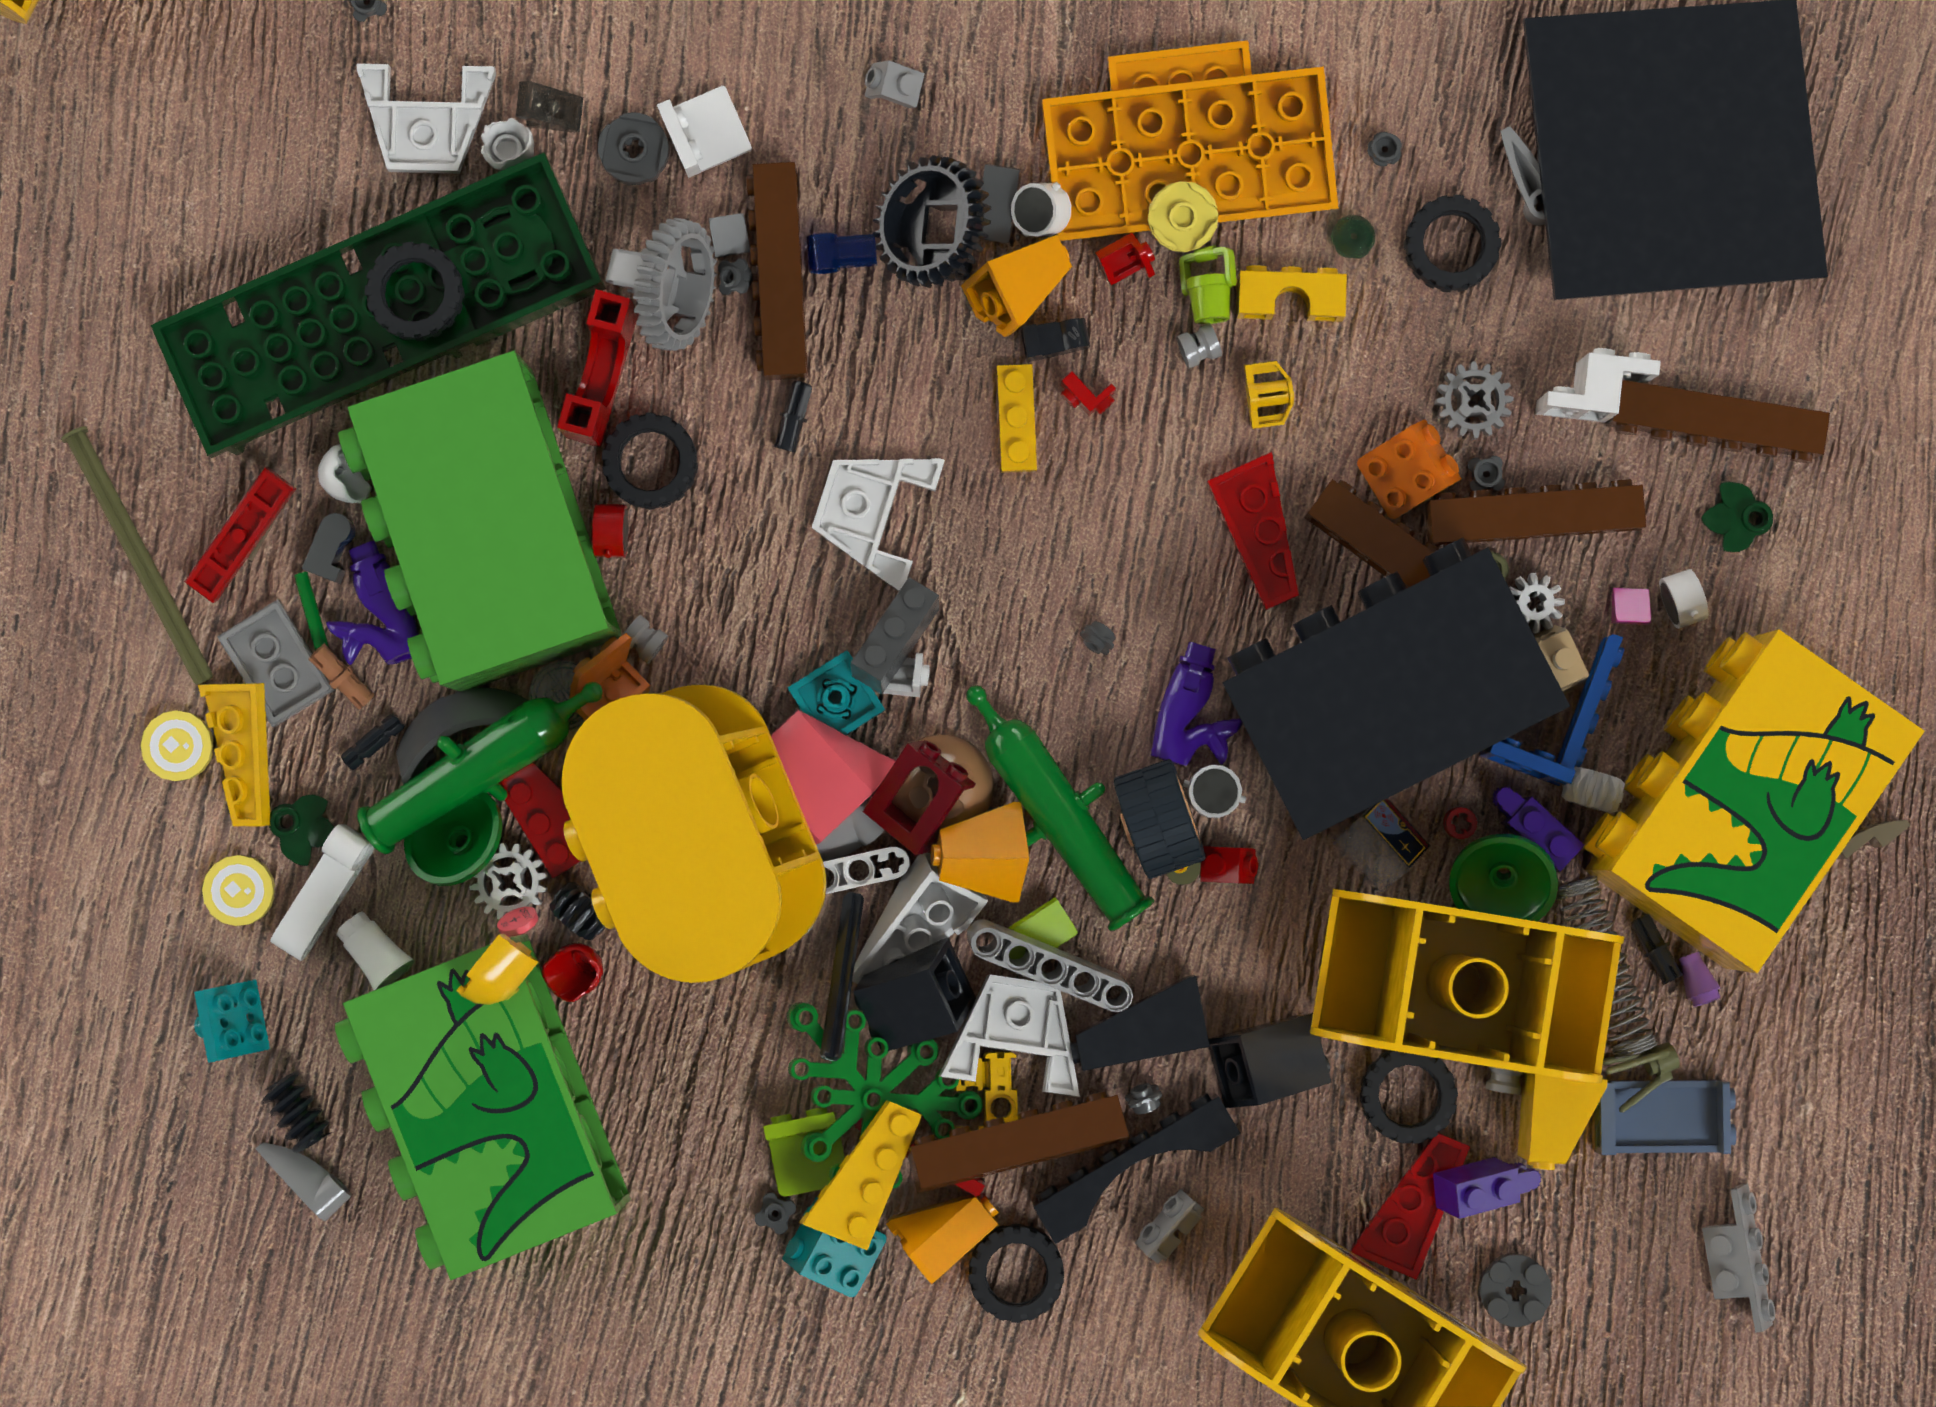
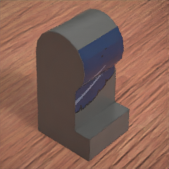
M332 513L324 517L316 532L302 569L341 584L346 571L337 568L345 546L351 543L355 537L356 530L353 522L338 513Z

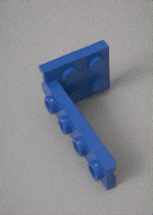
M1612 634L1601 640L1588 673L1589 677L1584 684L1555 762L1556 756L1538 749L1529 752L1520 749L1522 743L1511 738H1506L1480 751L1479 756L1556 786H1560V784L1564 786L1567 783L1572 784L1576 773L1574 767L1582 765L1587 752V748L1583 747L1587 733L1593 734L1599 720V714L1595 713L1600 700H1606L1611 689L1612 681L1607 680L1612 667H1618L1623 657L1624 648L1620 647L1623 637Z

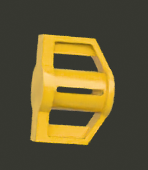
M1275 360L1245 364L1246 397L1251 428L1284 425L1294 405L1291 377L1287 375ZM1279 371L1285 378L1283 380L1254 383L1253 375ZM1284 391L1278 394L1258 396L1259 394ZM1287 404L1284 413L1258 416V408Z

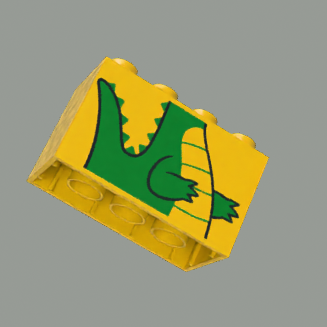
M1780 629L1756 636H1751L1744 632L1736 641L1728 637L1721 643L1704 668V672L1716 680L1708 693L1702 692L1696 699L1688 695L1679 703L1663 728L1664 731L1676 738L1666 753L1662 751L1655 758L1650 754H1646L1637 763L1626 779L1624 790L1635 797L1624 813L1620 811L1615 816L1606 812L1596 822L1583 842L1585 845L1583 848L1594 855L1585 868L1587 873L1597 876V880L1646 914H1649L1657 922L1723 968L1752 973L1760 971L1925 732L1922 728Z

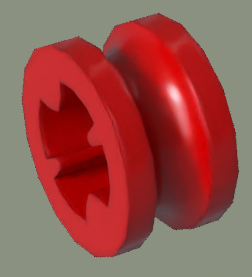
M1452 808L1444 816V830L1453 838H1469L1477 829V818L1467 808ZM1459 813L1465 814L1464 820L1469 823V827L1467 830L1461 829L1462 833L1459 834L1455 832L1456 826L1451 824L1454 816L1459 818Z

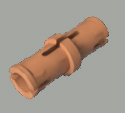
M325 643L317 648L308 658L330 681L329 685L343 693L358 710L374 697L375 694L353 673L354 669L349 664L346 666L339 660Z

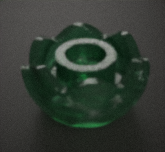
M1348 215L1341 218L1331 232V240L1337 253L1345 258H1363L1375 244L1376 234L1372 224L1366 218L1359 215ZM1352 233L1357 235L1356 239L1351 238Z

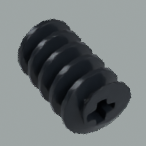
M299 1070L266 1088L265 1090L269 1092L262 1100L264 1104L276 1102V1105L270 1111L271 1116L284 1115L277 1126L279 1128L291 1127L285 1135V1139L299 1140L292 1149L294 1153L309 1148L333 1133L323 1132L330 1123L328 1119L316 1120L322 1108L309 1109L308 1106L315 1099L314 1095L302 1097L301 1094L308 1085L306 1083L294 1084L295 1079L300 1074Z

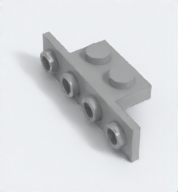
M1744 1183L1730 1190L1736 1223L1706 1226L1702 1228L1714 1299L1749 1297L1755 1333L1763 1332L1773 1325L1775 1306L1773 1301L1768 1298L1766 1285L1769 1283V1272L1766 1264H1762L1760 1253L1763 1246V1238L1760 1229L1756 1228L1754 1219L1757 1208L1754 1194L1750 1192L1748 1183Z

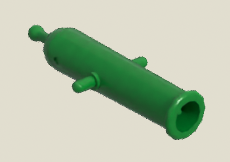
M597 682L586 683L580 693L560 703H556L548 697L526 701L463 745H457L448 736H440L437 740V745L447 756L372 807L364 806L359 808L357 819L367 841L379 852L385 855L394 852L395 844L482 792L489 793L498 801H504L508 796V792L499 782L558 748L569 733L568 719L575 711L587 703L599 701L603 696L602 686Z
M978 685L971 686L966 692V698L971 705L976 706L990 731L985 741V749L989 761L1034 820L1033 827L1026 831L1028 847L1041 838L1044 840L1048 839L1109 920L1108 929L1110 931L1119 929L1154 903V899L1150 896L1145 897L1088 812L1090 809L1089 804L1105 793V786L1100 782H1096L1081 793L1079 791L1075 792L1036 732L1021 720L1013 719L1007 721L1003 719L988 702L985 689Z

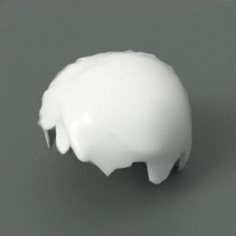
M509 118L508 121L492 122L490 125L484 126V133L481 135L484 143L481 154H483L485 160L493 168L502 171L534 156L532 132L529 127L524 126L516 119Z

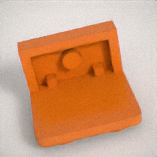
M1426 419L1409 426L1360 457L1357 461L1358 468L1391 519L1400 517L1462 479L1458 473L1459 467L1457 462L1451 455L1446 454L1440 444L1441 439L1438 431L1433 425L1428 424Z
M627 633L618 639L615 636L610 638L601 647L598 655L592 659L589 657L583 659L573 670L574 676L570 685L569 699L580 693L584 685L589 682H597L603 688V696L599 701L587 703L576 711L585 721L594 712L612 701L631 695L645 694L650 691L651 685L627 661L632 638Z

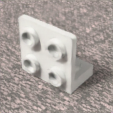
M725 86L715 88L674 107L670 99L657 104L688 178L752 150V146Z

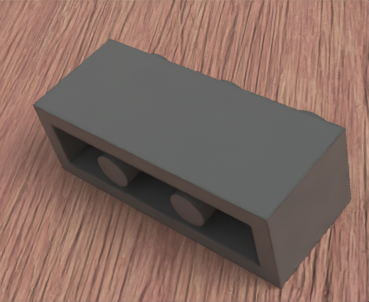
M909 577L851 661L852 677L878 693L883 694L939 611V595Z

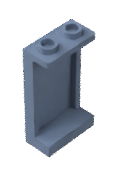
M1652 1080L1608 1081L1607 1088L1594 1111L1595 1152L1600 1155H1616V1153L1707 1152L1731 1154V1145L1736 1144V1127L1734 1124H1731L1730 1110L1735 1109L1736 1105L1735 1090L1730 1088V1083L1725 1080H1669L1659 1085L1624 1113L1619 1111V1107Z

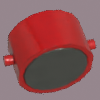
M595 504L592 524L594 557L626 558L628 547L627 505Z

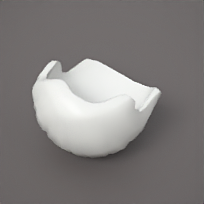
M340 444L332 446L323 455L318 466V479L320 485L330 496L336 500L352 504H360L362 500L369 497L372 487L365 481L360 471L352 473Z

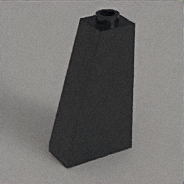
M1195 975L1186 976L1130 1005L1124 1011L1116 1012L1075 1033L1076 1042L1070 1043L1074 1064L1081 1063V1069L1085 1071L1210 1047L1197 977Z

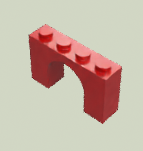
M595 289L586 322L591 331L586 365L575 395L566 393L557 429L567 439L600 448L602 446L639 314L634 313L635 305L631 298Z

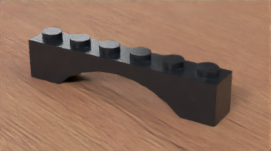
M1208 1093L1199 1096L1189 1103L1192 1109L1182 1115L1175 1111L1159 1121L1161 1127L1150 1134L1146 1129L1128 1139L1130 1146L1120 1152L1116 1148L1105 1152L1097 1158L1099 1161L1098 1165L1088 1171L1083 1166L1067 1176L1069 1182L1058 1189L1053 1184L1037 1193L1036 1197L1038 1200L1033 1203V1207L1054 1243H1059L1087 1226L1092 1209L1103 1191L1119 1174L1133 1164L1152 1155L1173 1150L1211 1152L1240 1135V1131L1219 1096L1215 1094L1210 1097Z

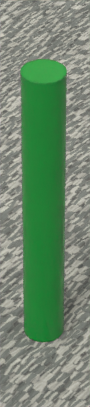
M308 572L298 573L294 575L314 648L316 650L324 643L329 648Z

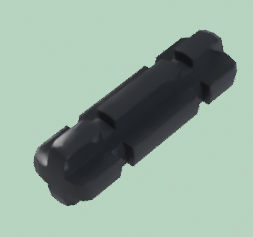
M389 714L383 719L381 726L376 725L355 743V748L350 747L341 755L343 762L351 770L357 769L363 764L365 757L370 758L390 741L389 737L391 735L396 736L404 729L405 726L398 716Z

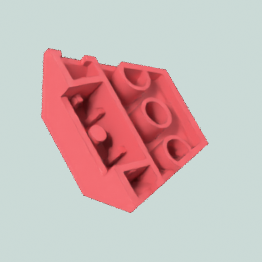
M799 709L771 734V738L816 845L822 842L875 792L896 762L895 759L873 750L868 745L850 738Z

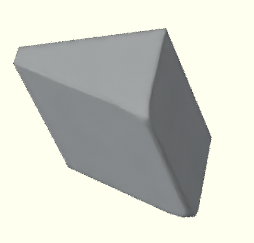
M744 213L709 218L716 258L750 252Z

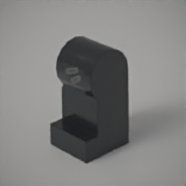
M1075 318L1061 322L1055 321L1040 325L1032 324L1022 326L1021 328L1027 363L1081 351L1090 347L1085 318Z

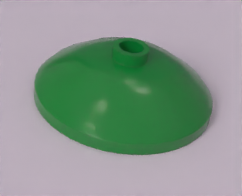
M482 792L405 838L404 852L411 870L422 880L437 886L457 885L477 875L492 859L500 843L502 816L497 803L488 793Z
M1492 834L1471 842L1457 855L1451 867L1449 887L1452 899L1458 909L1538 922L1548 913L1555 902L1558 891V875L1551 857L1535 842L1513 834ZM1500 868H1507L1510 871L1508 873H1501L1498 870Z

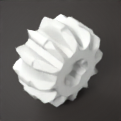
M1536 573L1528 575V583L1521 576L1516 578L1515 584L1518 589L1509 587L1527 623H1530V629L1533 634L1539 633L1540 623L1546 630L1551 629L1553 624L1550 617L1557 620L1562 617V613L1555 609L1554 606L1565 604V599H1554L1553 594L1561 590V587L1556 585L1548 589L1550 577L1547 575L1538 584ZM1529 594H1532L1531 598L1538 597L1541 603L1537 605L1539 612H1536V608L1530 610L1527 607V604L1531 601L1528 596Z
M1574 767L1576 773L1572 784L1562 785L1563 791L1561 796L1566 801L1608 813L1617 812L1619 804L1623 800L1625 783L1621 779L1587 768Z

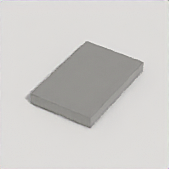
M278 599L217 636L244 682L264 683L266 718L272 727L280 725L335 691L329 685L330 681L308 660L312 652L282 602Z

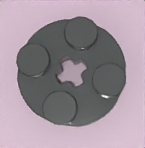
M631 112L620 115L618 119L605 126L599 137L598 154L606 172L615 180L627 185H642L646 182L655 181L665 169L669 159L670 146L664 130L652 117L642 113ZM633 140H638L639 146L644 148L642 154H637L636 158H630L629 152L624 151L625 145L630 146Z
M1510 1253L1501 1255L1488 1268H1485L1479 1279L1478 1293L1482 1305L1491 1317L1506 1326L1522 1327L1542 1319L1551 1301L1552 1286L1545 1269L1526 1255ZM1514 1280H1518L1519 1285L1525 1289L1524 1294H1520L1517 1300H1512V1295L1505 1291L1506 1287L1513 1285Z

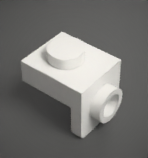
M916 653L915 658H906L883 694L920 697L921 686H928L930 665H924L923 653Z

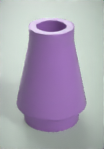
M1699 952L1679 959L1682 973L1684 974L1686 998L1691 1000L1693 1007H1698L1721 998L1718 992L1721 987L1702 960Z

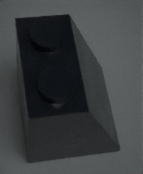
M949 938L937 941L863 975L853 990L855 1004L860 1011H863L869 1024L870 1036L884 1039L888 1044V1051L958 1032L976 1000V996ZM877 1041L879 1048L881 1050V1044Z
M1313 1013L1294 1015L1208 1039L1209 1050L1225 1108L1258 1106L1332 1083L1329 1074L1330 1064L1324 1055L1320 1037L1310 1034Z

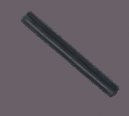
M848 892L843 897L820 1052L821 1058L829 1061H837L842 1057L864 903L863 895L854 892Z

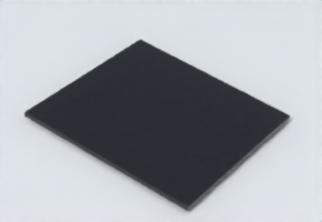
M1796 0L1759 1L1523 19L1554 301L1823 279L1828 277Z

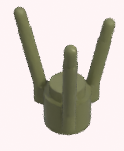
M1669 1042L1662 1043L1647 1051L1629 1057L1616 1059L1612 1056L1603 1059L1604 1065L1619 1063L1606 1068L1607 1074L1644 1065L1649 1075H1657L1654 1080L1619 1107L1621 1113L1634 1106L1662 1083L1673 1079L1671 1071L1680 1067L1678 1055Z

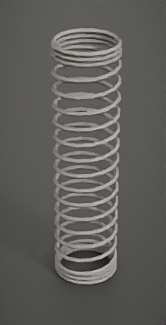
M1597 876L1583 878L1558 888L1556 897L1558 901L1580 894L1595 892L1584 899L1562 907L1560 911L1601 902L1590 909L1566 918L1565 922L1605 913L1575 928L1586 929L1608 924L1596 932L1618 934L1615 931L1603 932L1612 927L1613 921L1598 922L1608 916L1610 911L1606 909L1594 911L1603 906L1606 900H1590L1602 891V889L1596 888L1600 885ZM1620 953L1619 962L1625 958L1626 954ZM1618 964V968H1625L1617 972L1616 980L1629 979L1616 985L1614 992L1625 989L1633 990L1613 999L1612 1004L1628 1000H1638L1612 1012L1610 1017L1631 1011H1642L1621 1022L1609 1025L1608 1030L1629 1023L1646 1022L1627 1032L1608 1038V1041L1637 1033H1650L1614 1046L1611 1051H1613L1614 1058L1616 1059L1639 1054L1658 1044L1652 1029H1641L1648 1025L1650 1021L1647 1018H1638L1644 1014L1645 1008L1634 1007L1640 1003L1642 998L1639 996L1628 997L1638 989L1634 985L1624 986L1634 978L1630 974L1620 975L1629 969L1630 965Z

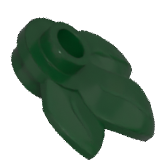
M1723 482L1719 485L1722 503L1709 508L1702 515L1701 521L1710 531L1724 535L1722 540L1723 551L1740 552L1750 547L1755 536L1762 535L1771 528L1773 513L1766 503L1755 500L1749 487L1736 482ZM1751 512L1759 515L1760 522L1758 525L1750 523L1749 515Z
M305 795L300 797L294 804H281L271 811V825H269V828L275 836L280 838L281 851L292 862L308 866L311 860L312 847H322L331 831L335 828L328 819L322 816L327 808L328 800L317 795ZM287 814L293 818V825L290 828H285L282 825V818Z

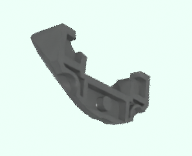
M479 687L462 692L456 691V693L441 697L428 705L406 729L396 752L403 785L425 771L429 761L437 757L433 747L437 745V740L440 736H450L470 727L492 725L529 700L506 690Z

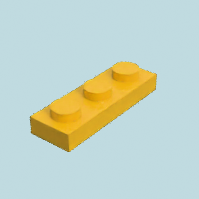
M1032 364L998 365L1001 473L1037 471Z

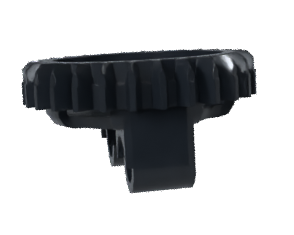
M932 155L930 159L920 157L918 164L908 162V172L898 170L899 180L897 182L888 180L892 188L889 193L881 192L885 197L883 205L876 206L881 211V215L879 218L873 219L874 223L879 224V230L875 231L873 236L881 239L875 246L878 251L883 252L880 260L888 264L887 270L896 274L897 278L918 287L920 284L927 288H931L932 284L941 287L944 280L951 282L967 280L972 273L973 264L976 262L971 254L973 251L982 252L983 248L979 244L980 239H986L989 236L983 232V227L991 224V220L984 218V213L991 210V206L982 203L989 196L988 192L980 190L984 182L975 178L977 172L967 168V164L944 156L942 158ZM919 179L926 182V187L912 203L906 204L900 201L902 197L906 198L918 186L915 183L916 180ZM930 207L940 211H957L954 243L925 244ZM901 248H908L911 255L916 259L917 266L907 264L909 259L904 255Z

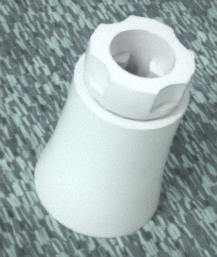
M363 911L348 919L336 933L344 943L343 947L354 958L367 977L373 990L396 982L415 962L380 929L375 921H371Z

